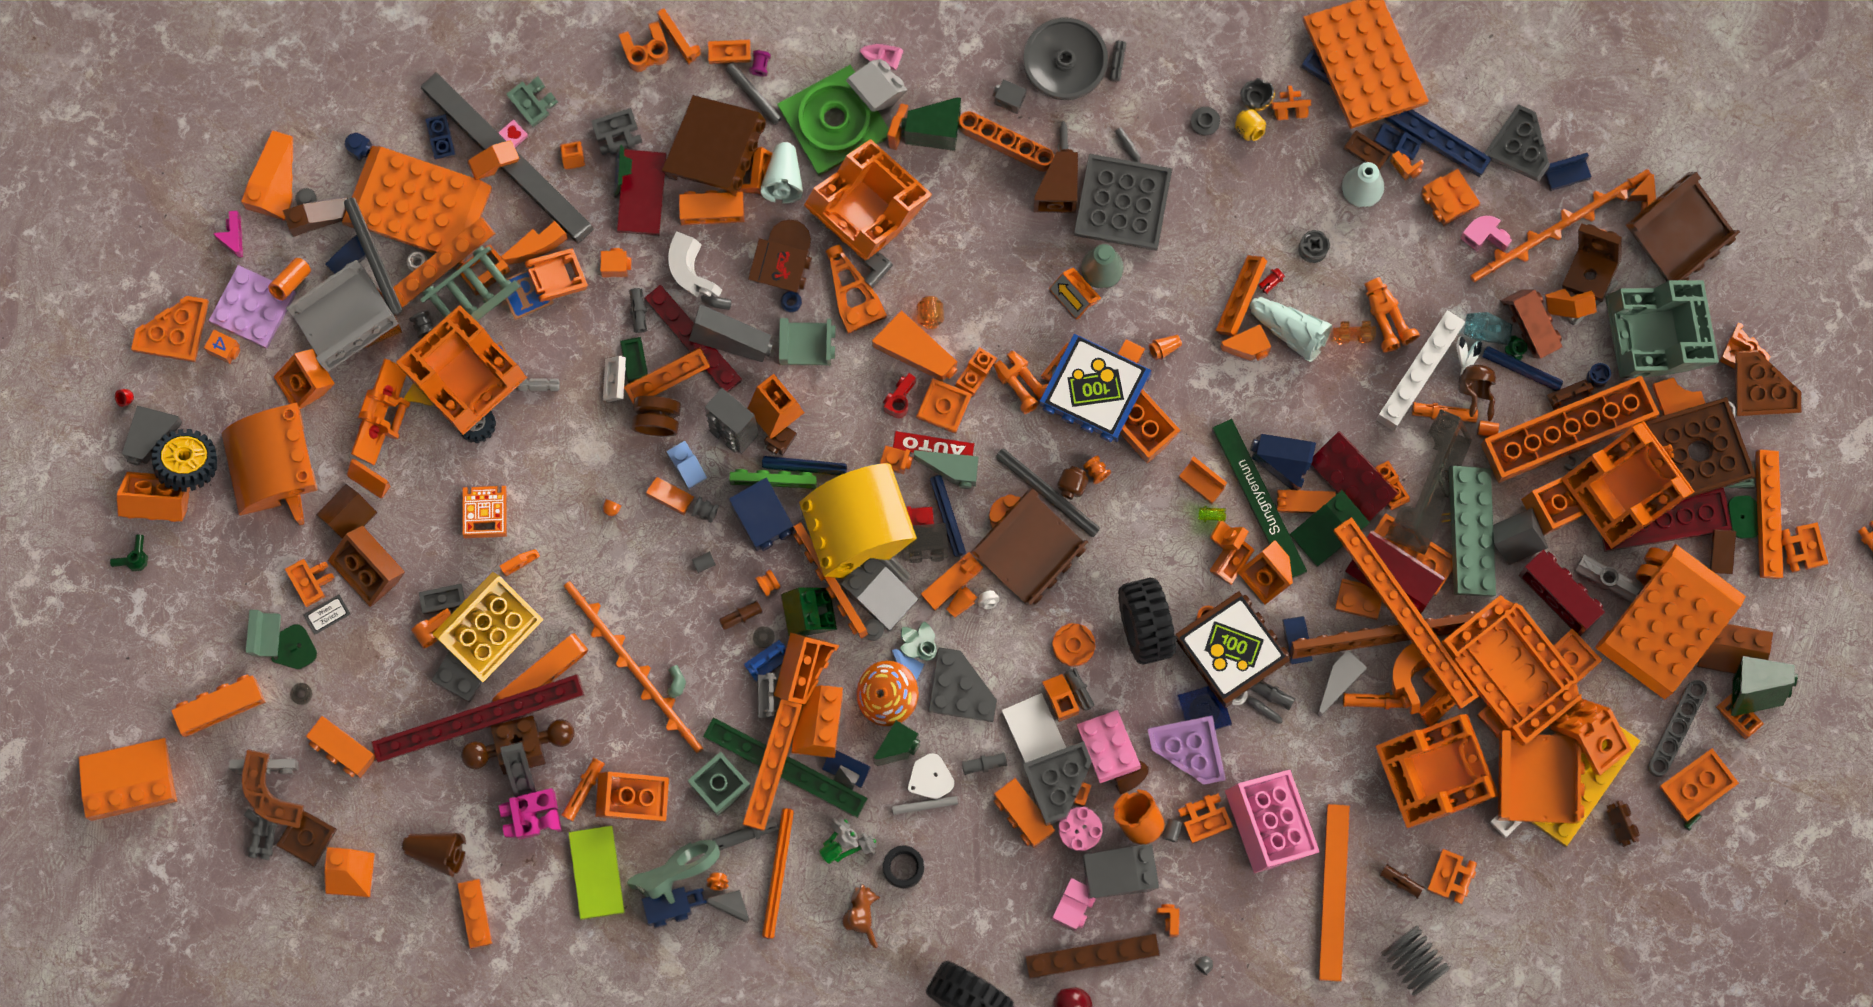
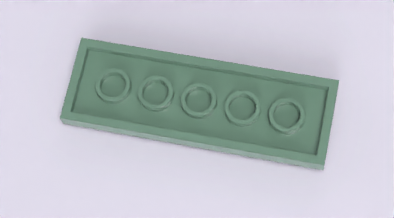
M1449 467L1454 595L1493 597L1496 596L1491 468Z

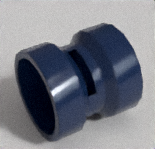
M1604 363L1594 364L1587 373V383H1591L1593 388L1596 389L1604 387L1611 377V370Z

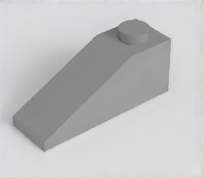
M1349 650L1344 654L1340 652L1332 660L1335 664L1330 670L1317 713L1319 717L1367 669Z

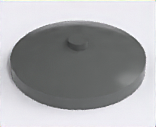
M1064 17L1049 20L1035 29L1025 45L1023 57L1025 73L1031 84L1042 94L1057 100H1074L1092 92L1101 83L1108 62L1107 48L1098 31L1084 21Z

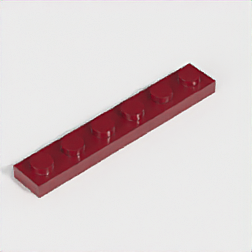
M661 284L644 297L645 301L689 352L701 347L710 364V367L705 369V371L720 388L729 392L742 382V378L717 349L689 341L694 323Z

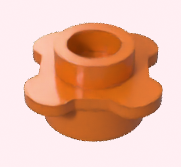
M711 873L706 880L708 882L707 887H710L712 890L721 891L728 888L727 876L723 873Z

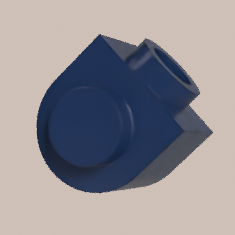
M360 133L348 135L345 139V147L348 153L360 162L363 158L368 157L372 146L371 141Z

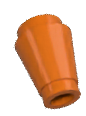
M1177 334L1156 339L1149 344V351L1155 360H1162L1181 347L1182 341Z
M968 587L960 588L946 610L956 618L974 605V601L978 597Z

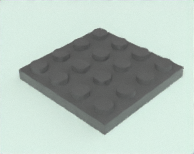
M1089 154L1074 236L1157 251L1173 168Z

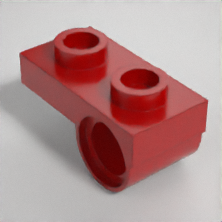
M908 373L906 377L902 376L899 379L895 392L893 394L889 393L883 401L885 404L884 412L895 418H903L907 415L908 400L906 395L916 384L915 376ZM897 402L903 403L905 406L900 411L893 408V405Z

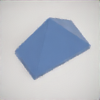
M898 649L892 650L895 662L907 667L917 682L924 664L914 658L905 656Z

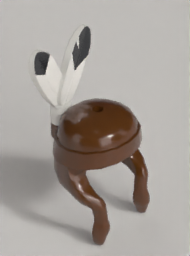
M1459 337L1457 340V352L1460 366L1462 367L1459 378V392L1472 397L1470 417L1474 416L1478 408L1477 397L1490 400L1487 415L1488 421H1491L1494 416L1495 398L1490 391V387L1496 384L1495 372L1490 367L1474 364L1482 350L1481 341L1474 343L1468 352L1465 339Z

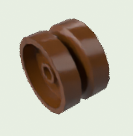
M639 396L634 398L633 410L637 415L632 417L631 430L640 434L658 437H670L678 434L679 422L674 418L680 416V402L660 396Z

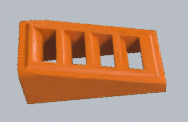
M301 495L285 498L296 522L299 525H304Z
M1731 693L1716 708L1746 740L1764 723L1753 712L1745 714L1747 718L1742 723L1737 720L1743 715L1731 716V709L1728 711L1725 709L1731 703ZM1751 721L1753 725L1746 729L1744 726Z

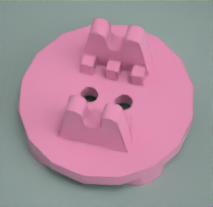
M1086 807L1074 808L1070 810L1066 819L1060 821L1059 835L1062 842L1068 848L1075 851H1087L1099 842L1102 835V823L1092 810Z

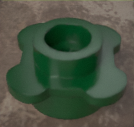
M1513 335L1509 338L1508 346H1505V352L1521 360L1528 346L1523 339Z

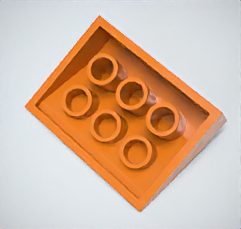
M166 738L79 757L82 801L85 817L90 821L177 802Z

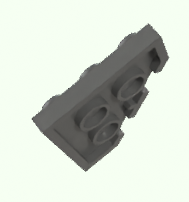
M1518 104L1484 154L1492 158L1491 161L1539 182L1550 164L1538 117L1535 111Z
M939 647L929 712L994 722L997 699L960 650Z
M1084 741L1022 764L1046 826L1068 817L1090 769L1092 760Z

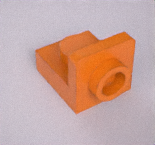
M1399 150L1390 159V163L1405 181L1410 177L1412 179L1416 178L1422 172L1424 164L1422 159L1411 166L1410 159L1405 154L1402 155Z
M885 445L880 464H891L894 472L904 474L905 469L910 470L913 457L910 456V450L908 449L903 451Z
M1218 521L1210 539L1223 550H1239L1249 531L1244 527H1229L1225 522Z
M1162 904L1161 908H1157L1156 914L1170 915V918H1165V931H1169V937H1178L1179 908H1175L1173 904Z

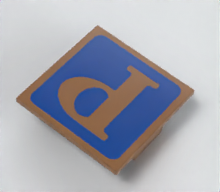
M528 269L506 279L510 280L511 283L517 280L521 285L518 290L506 298L515 320L554 304L553 299L544 302L539 301L538 297L542 294L536 293L528 274Z

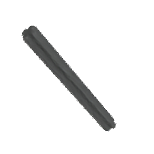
M354 197L348 198L344 201V206L378 286L393 315H398L403 309L356 199Z
M1002 448L997 453L996 457L999 461L1090 536L1094 537L1099 532L1100 527L1006 449Z

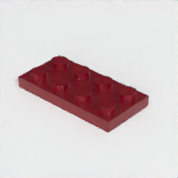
M1338 431L1313 456L1311 465L1338 493L1343 490L1369 522L1399 494L1341 431Z

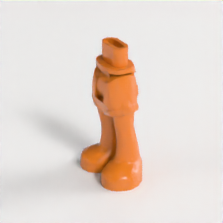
M1380 277L1364 284L1367 289L1366 296L1369 298L1371 307L1370 312L1375 316L1383 334L1382 351L1384 353L1399 349L1401 346L1386 317L1388 313L1393 320L1403 346L1417 340L1420 337L1418 330L1408 328L1399 311L1398 300L1387 289V285L1382 283Z

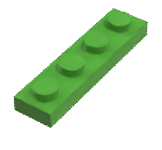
M736 469L735 472H730V485L752 486L767 477L772 487L816 489L817 478L812 476L810 472H800L799 475H791V472L788 471L769 474L767 470H757V473H748V470Z

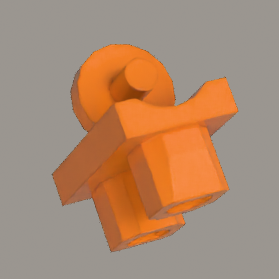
M1288 85L1287 92H1279L1280 99L1287 98L1288 101L1271 103V109H1274L1276 120H1287V108L1295 107L1296 119L1308 118V106H1311V99L1294 100V97H1301V91H1293L1292 85Z

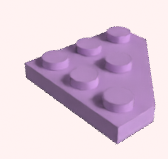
M1213 716L1148 728L1152 751L1161 755L1182 771L1190 774L1203 785L1226 780Z

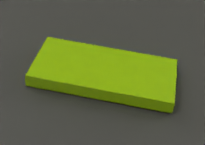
M613 826L569 832L580 919L584 920L625 913Z

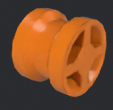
M770 569L766 571L764 576L755 578L766 597L770 595L772 590L781 588Z

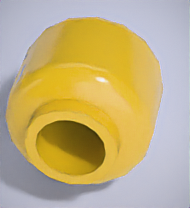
M1243 110L1237 115L1235 129L1245 140L1257 141L1264 135L1266 123L1257 111Z

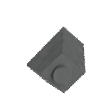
M137 406L122 455L127 459L128 463L139 465L140 463L147 464L152 459L153 448L156 446V442L158 440L162 441V436L165 434L170 437L169 432H176L181 426L182 420L176 415Z

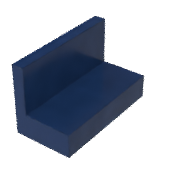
M1588 152L1550 163L1549 168L1544 173L1550 191L1591 179L1592 176L1586 162L1589 157Z

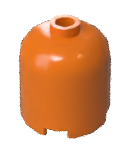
M1138 789L1137 792L1132 794L1124 793L1114 804V819L1126 837L1133 843L1146 845L1160 837L1165 823L1154 798L1149 792Z

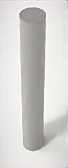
M953 796L892 806L893 815L958 805V798Z

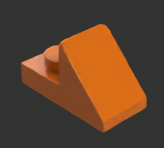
M1650 174L1627 199V201H1643L1641 202V211L1656 200L1654 174Z

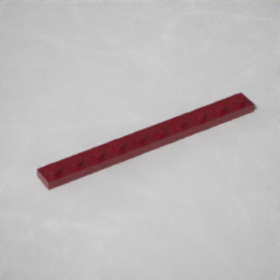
M576 674L372 741V746L377 763H381L583 697L585 694L579 675Z

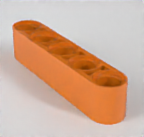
M966 111L959 118V130L964 135L1038 171L1047 172L1054 158V154L1049 148L974 112ZM971 120L974 124L971 127H967L963 122ZM989 129L993 133L990 136H986L982 131ZM1008 138L1012 142L1009 145H1004L1001 143V140ZM1027 147L1031 152L1023 154L1020 152V149ZM1045 156L1049 158L1050 161L1047 163H1041L1039 161V158Z
M575 633L571 634L495 695L492 702L553 682L589 651Z

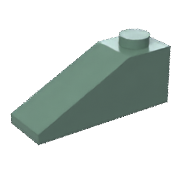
M914 450V460L953 484H957L958 487L970 489L971 486H976L978 456Z

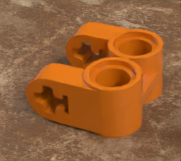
M658 21L648 24L653 40L643 46L633 45L629 31L618 34L628 64L633 71L642 72L648 66L654 64L662 65L667 62L669 58L668 46ZM656 49L663 50L660 55L653 54V51ZM640 55L643 57L640 62L633 60L635 56Z

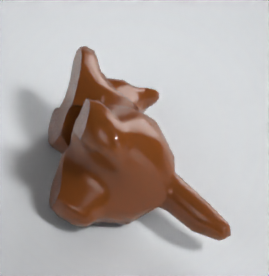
M861 884L859 888L855 887L851 897L852 909L844 914L842 923L846 930L866 933L869 943L873 948H878L871 928L870 908L874 901L880 899V896L875 895L870 888H865V885Z

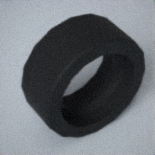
M906 845L897 846L891 849L884 858V876L894 887L901 889L910 888L921 880L924 873V860L921 854L913 847ZM900 854L910 855L916 862V872L907 880L897 879L891 872V862Z

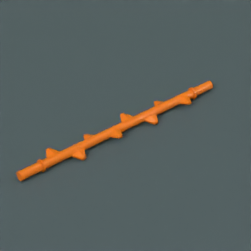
M1646 169L1633 178H1628L1626 182L1606 194L1598 191L1593 192L1594 201L1575 213L1565 209L1561 210L1560 222L1540 234L1528 231V241L1508 253L1496 249L1494 251L1495 261L1487 263L1485 267L1471 274L1470 278L1475 283L1491 272L1494 273L1496 269L1515 258L1524 262L1528 261L1529 249L1549 237L1558 241L1561 240V230L1581 218L1593 222L1595 220L1594 210L1614 198L1627 200V190L1635 188L1651 172Z
M568 581L563 587L575 600V604L579 605L594 624L591 636L593 638L603 636L618 654L619 658L615 664L616 667H628L644 687L641 699H653L669 719L666 729L668 731L678 730L681 737H684L696 754L703 750V747L692 735L691 730L684 725L672 710L675 699L671 697L663 698L647 678L651 669L649 665L637 666L622 647L625 636L613 635L597 614L601 605L599 603L588 604L585 600L586 598L582 597L574 585Z

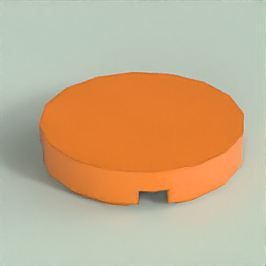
M1069 623L1062 626L1055 633L1052 641L1053 652L1062 664L1070 667L1081 666L1092 658L1095 651V638L1086 626Z

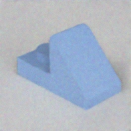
M686 441L666 451L688 489L707 479L699 461L693 455Z

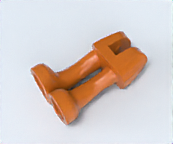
M1011 350L1006 356L1013 367L1008 369L999 360L994 364V368L1000 381L1003 384L1008 383L1022 402L1020 409L1023 414H1028L1039 406L1037 399L1040 401L1048 384L1042 385L1027 368L1028 361ZM1019 375L1033 391L1036 398L1031 396L1017 379Z

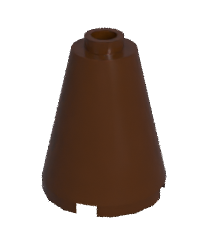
M462 833L410 834L407 838H404L402 850H404L406 856L447 876L454 877L453 873L458 874L463 865L466 851H462V844H466V839Z

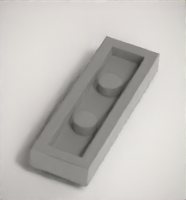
M269 759L266 775L271 774V771H279V774L283 775L292 774L293 771H299V762L296 759ZM229 760V769L233 772L235 771L236 775H242L245 760Z

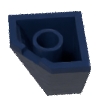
M1260 434L1256 439H1253L1250 451H1253V460L1289 489L1299 490L1305 481L1301 477L1306 474L1312 464L1316 443Z

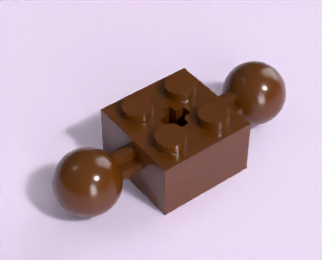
M533 715L491 726L494 744L485 746L478 741L470 742L462 749L461 758L468 768L480 769L487 764L489 758L497 757L503 775H506L507 770L500 747L522 742L529 767H537L546 764L542 745L551 743L556 747L569 745L574 739V727L567 720L557 719L550 723L547 730L539 732Z

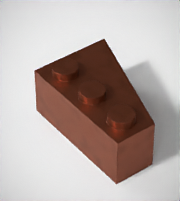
M1522 289L1501 300L1502 305H1508L1514 316L1511 317L1513 323H1518L1522 331L1521 337L1527 343L1528 349L1534 358L1541 359L1563 347L1560 342L1562 337L1557 330H1554L1551 323L1553 322L1552 316L1547 310L1545 311L1542 305L1544 300L1538 291Z

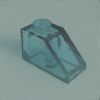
M1488 312L1466 314L1464 335L1477 341L1508 345L1513 324Z

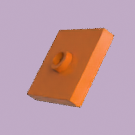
M932 378L916 418L956 434L972 394Z

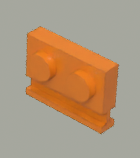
M1342 578L1335 610L1377 620L1382 600L1374 590L1365 584Z

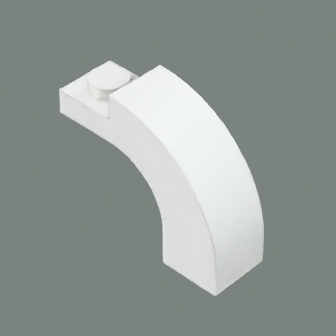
M676 231L668 254L672 276L681 287L697 298L700 293L708 297L711 294L719 297L722 289L715 283L698 277L695 273L694 262L702 245L696 239Z

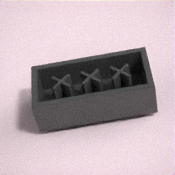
M723 388L706 404L705 411L707 422L709 423V431L718 439L722 437L727 442L726 446L733 452L738 451L742 454L758 437L755 415Z

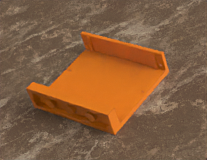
M1502 730L1499 733L1498 821L1578 824L1581 818H1584L1585 810L1584 805H1581V796H1584L1585 786L1584 783H1581V775H1584L1585 763L1581 761V753L1584 752L1577 739L1560 735H1537L1526 745H1522L1511 736L1510 730Z

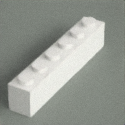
M1448 310L1446 311L1379 413L1376 421L1392 431L1396 430L1465 323L1464 320Z

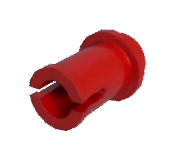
M1271 269V273L1258 284L1260 289L1268 284L1262 290L1265 294H1268L1279 282L1282 283L1284 281L1285 275L1280 269Z

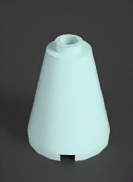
M782 142L774 148L761 185V195L771 202L779 199L782 200V203H793L802 197V181L796 148L788 142Z
M1366 162L1348 171L1342 181L1343 195L1350 204L1356 207H1370L1376 204L1384 192V181L1378 167L1371 162Z

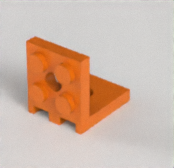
M1585 699L1578 701L1549 725L1551 730L1578 740L1594 773L1597 775L1603 774L1632 750L1611 708ZM1607 739V746L1602 750V743Z

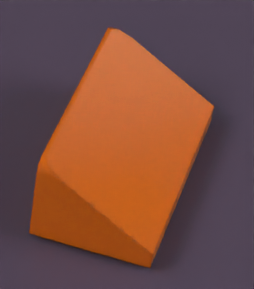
M356 459L351 460L347 476L377 497L383 498L391 487L389 482Z
M658 477L655 478L646 491V496L682 515H685L694 499V496Z
M1244 541L1239 550H1222L1211 567L1210 572L1232 585L1238 576L1237 572L1246 564L1255 549Z

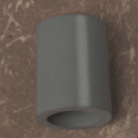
M710 551L692 559L698 573L716 565Z
M1168 819L1162 838L1171 842H1177L1182 822Z

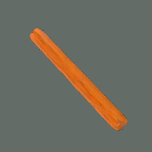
M783 808L781 813L762 936L773 939L775 935L794 811L788 808Z

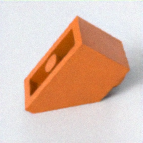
M1259 324L1222 341L1220 348L1222 351L1250 361L1253 359L1258 361L1269 355L1271 345Z

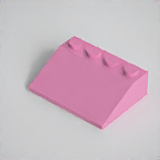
M1290 770L1238 783L1225 790L1254 874L1320 852Z

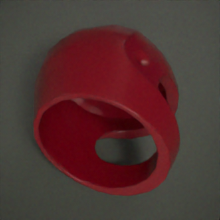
M1072 987L1061 989L1056 994L1053 1000V1007H1092V1000L1083 989Z

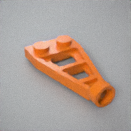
M835 245L827 249L825 252L831 264L839 315L847 333H852L887 318L878 295L864 281L865 279L846 257L842 246ZM847 269L854 277L855 282L842 286L839 272ZM857 288L864 294L866 301L851 308L847 304L846 293Z

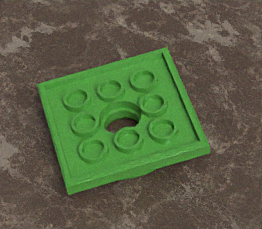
M851 64L777 104L818 176L842 164L846 155L871 139L876 144H879L888 139L887 133L889 128L879 111L872 112L846 82V79L855 73ZM832 108L840 109L845 115L843 123L839 126H830L824 120L825 113Z

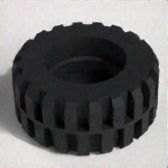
M1152 577L1123 584L1118 590L1119 609L1124 632L1134 659L1137 663L1145 665L1171 658L1176 653V638L1169 605L1161 584Z
M950 961L941 963L926 988V994L942 1007H1014V1001L1001 990L971 971Z

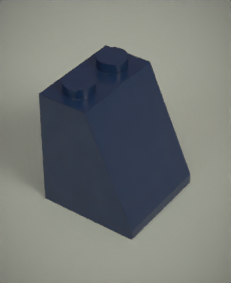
M767 477L729 498L731 509L756 551L760 549L765 551L773 546L774 541L778 539L784 540L792 535L791 532L794 531L793 524Z

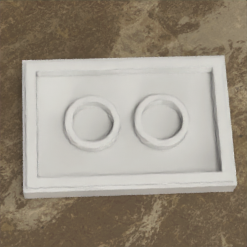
M1042 693L1002 710L1025 763L1066 748Z

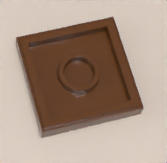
M303 810L300 827L287 826L276 846L316 867L337 829Z

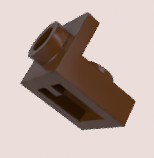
M786 427L772 439L766 436L764 439L765 445H767L766 449L775 455L779 453L783 456L797 436V433Z

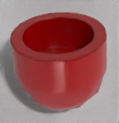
M129 389L117 390L115 393V401L120 407L128 406L134 400L133 392Z

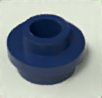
M789 291L781 297V307L786 312L793 313L800 309L802 299L798 293ZM790 299L795 301V304L792 306L787 304Z

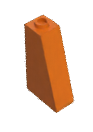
M902 310L872 340V346L875 349L942 382L946 378H952L957 372V360Z

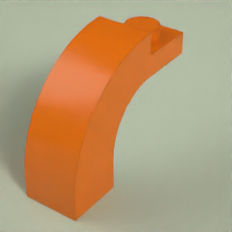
M1413 643L1399 654L1394 664L1392 675L1394 699L1401 697L1404 708H1408L1411 715L1419 713L1420 701L1412 685L1411 678L1419 670L1429 667Z

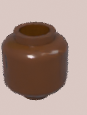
M1071 466L1063 470L1057 487L1062 491L1061 495L1063 497L1073 500V497H1081L1089 480L1084 470Z

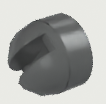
M1202 956L1194 963L1196 968L1206 976L1213 969V961L1208 956Z

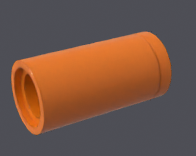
M301 258L293 259L269 284L268 289L271 295L278 300H285L311 273L308 263Z

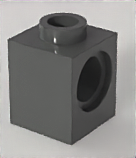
M1003 79L1001 85L997 84L992 95L995 97L994 104L1018 114L1026 97V89Z

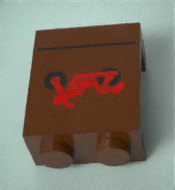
M759 238L748 280L799 294L800 289L804 290L806 285L805 270H809L812 263V257H809L810 252Z

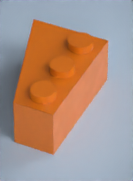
M790 633L774 696L787 701L806 704L819 682L817 679L823 668L826 669L829 665L827 661L833 651H837L840 645Z

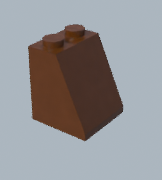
M1062 149L1061 152H1056L1035 194L1033 212L1076 213L1078 152H1073L1072 149Z

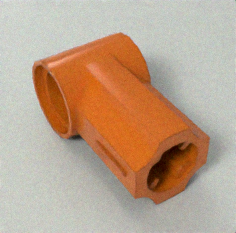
M448 608L430 620L418 623L411 629L422 648H427L438 641L432 634L451 615Z

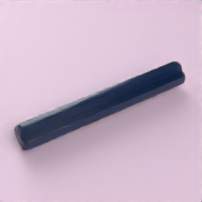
M1487 346L1483 352V358L1557 391L1563 385V380L1492 347Z
M763 456L762 467L766 469L830 475L847 473V464L772 456Z
M936 475L930 478V483L953 555L961 557L966 554V550L942 476Z

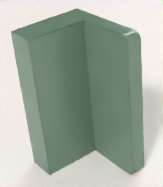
M249 610L246 641L247 654L257 657L278 656L280 614Z

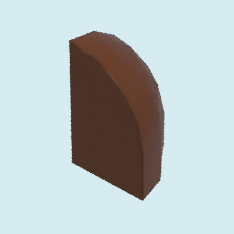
M1139 760L1141 769L1114 778L1117 783L1115 786L1120 795L1134 789L1145 780L1149 767L1144 762Z

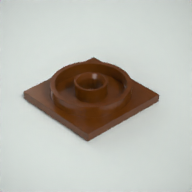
M1727 397L1645 421L1661 446L1672 445L1673 451L1671 453H1674V458L1671 459L1695 491L1685 499L1756 477ZM1693 443L1704 444L1709 452L1708 458L1701 462L1694 461L1689 456V446Z

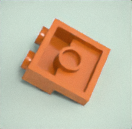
M1459 169L1423 186L1421 191L1423 201L1427 205L1430 204L1433 209L1434 218L1437 222H1441L1443 226L1480 206L1479 200Z

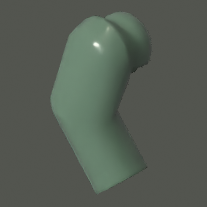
M678 665L668 669L673 679L671 687L667 690L671 698L680 696L686 685V680Z

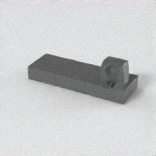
M522 742L500 747L514 796L519 797L536 792Z

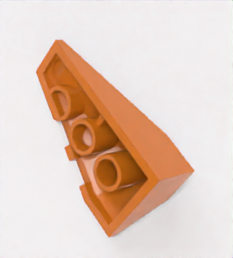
M272 130L244 192L241 202L245 209L286 221L283 210L289 209L293 202V136Z

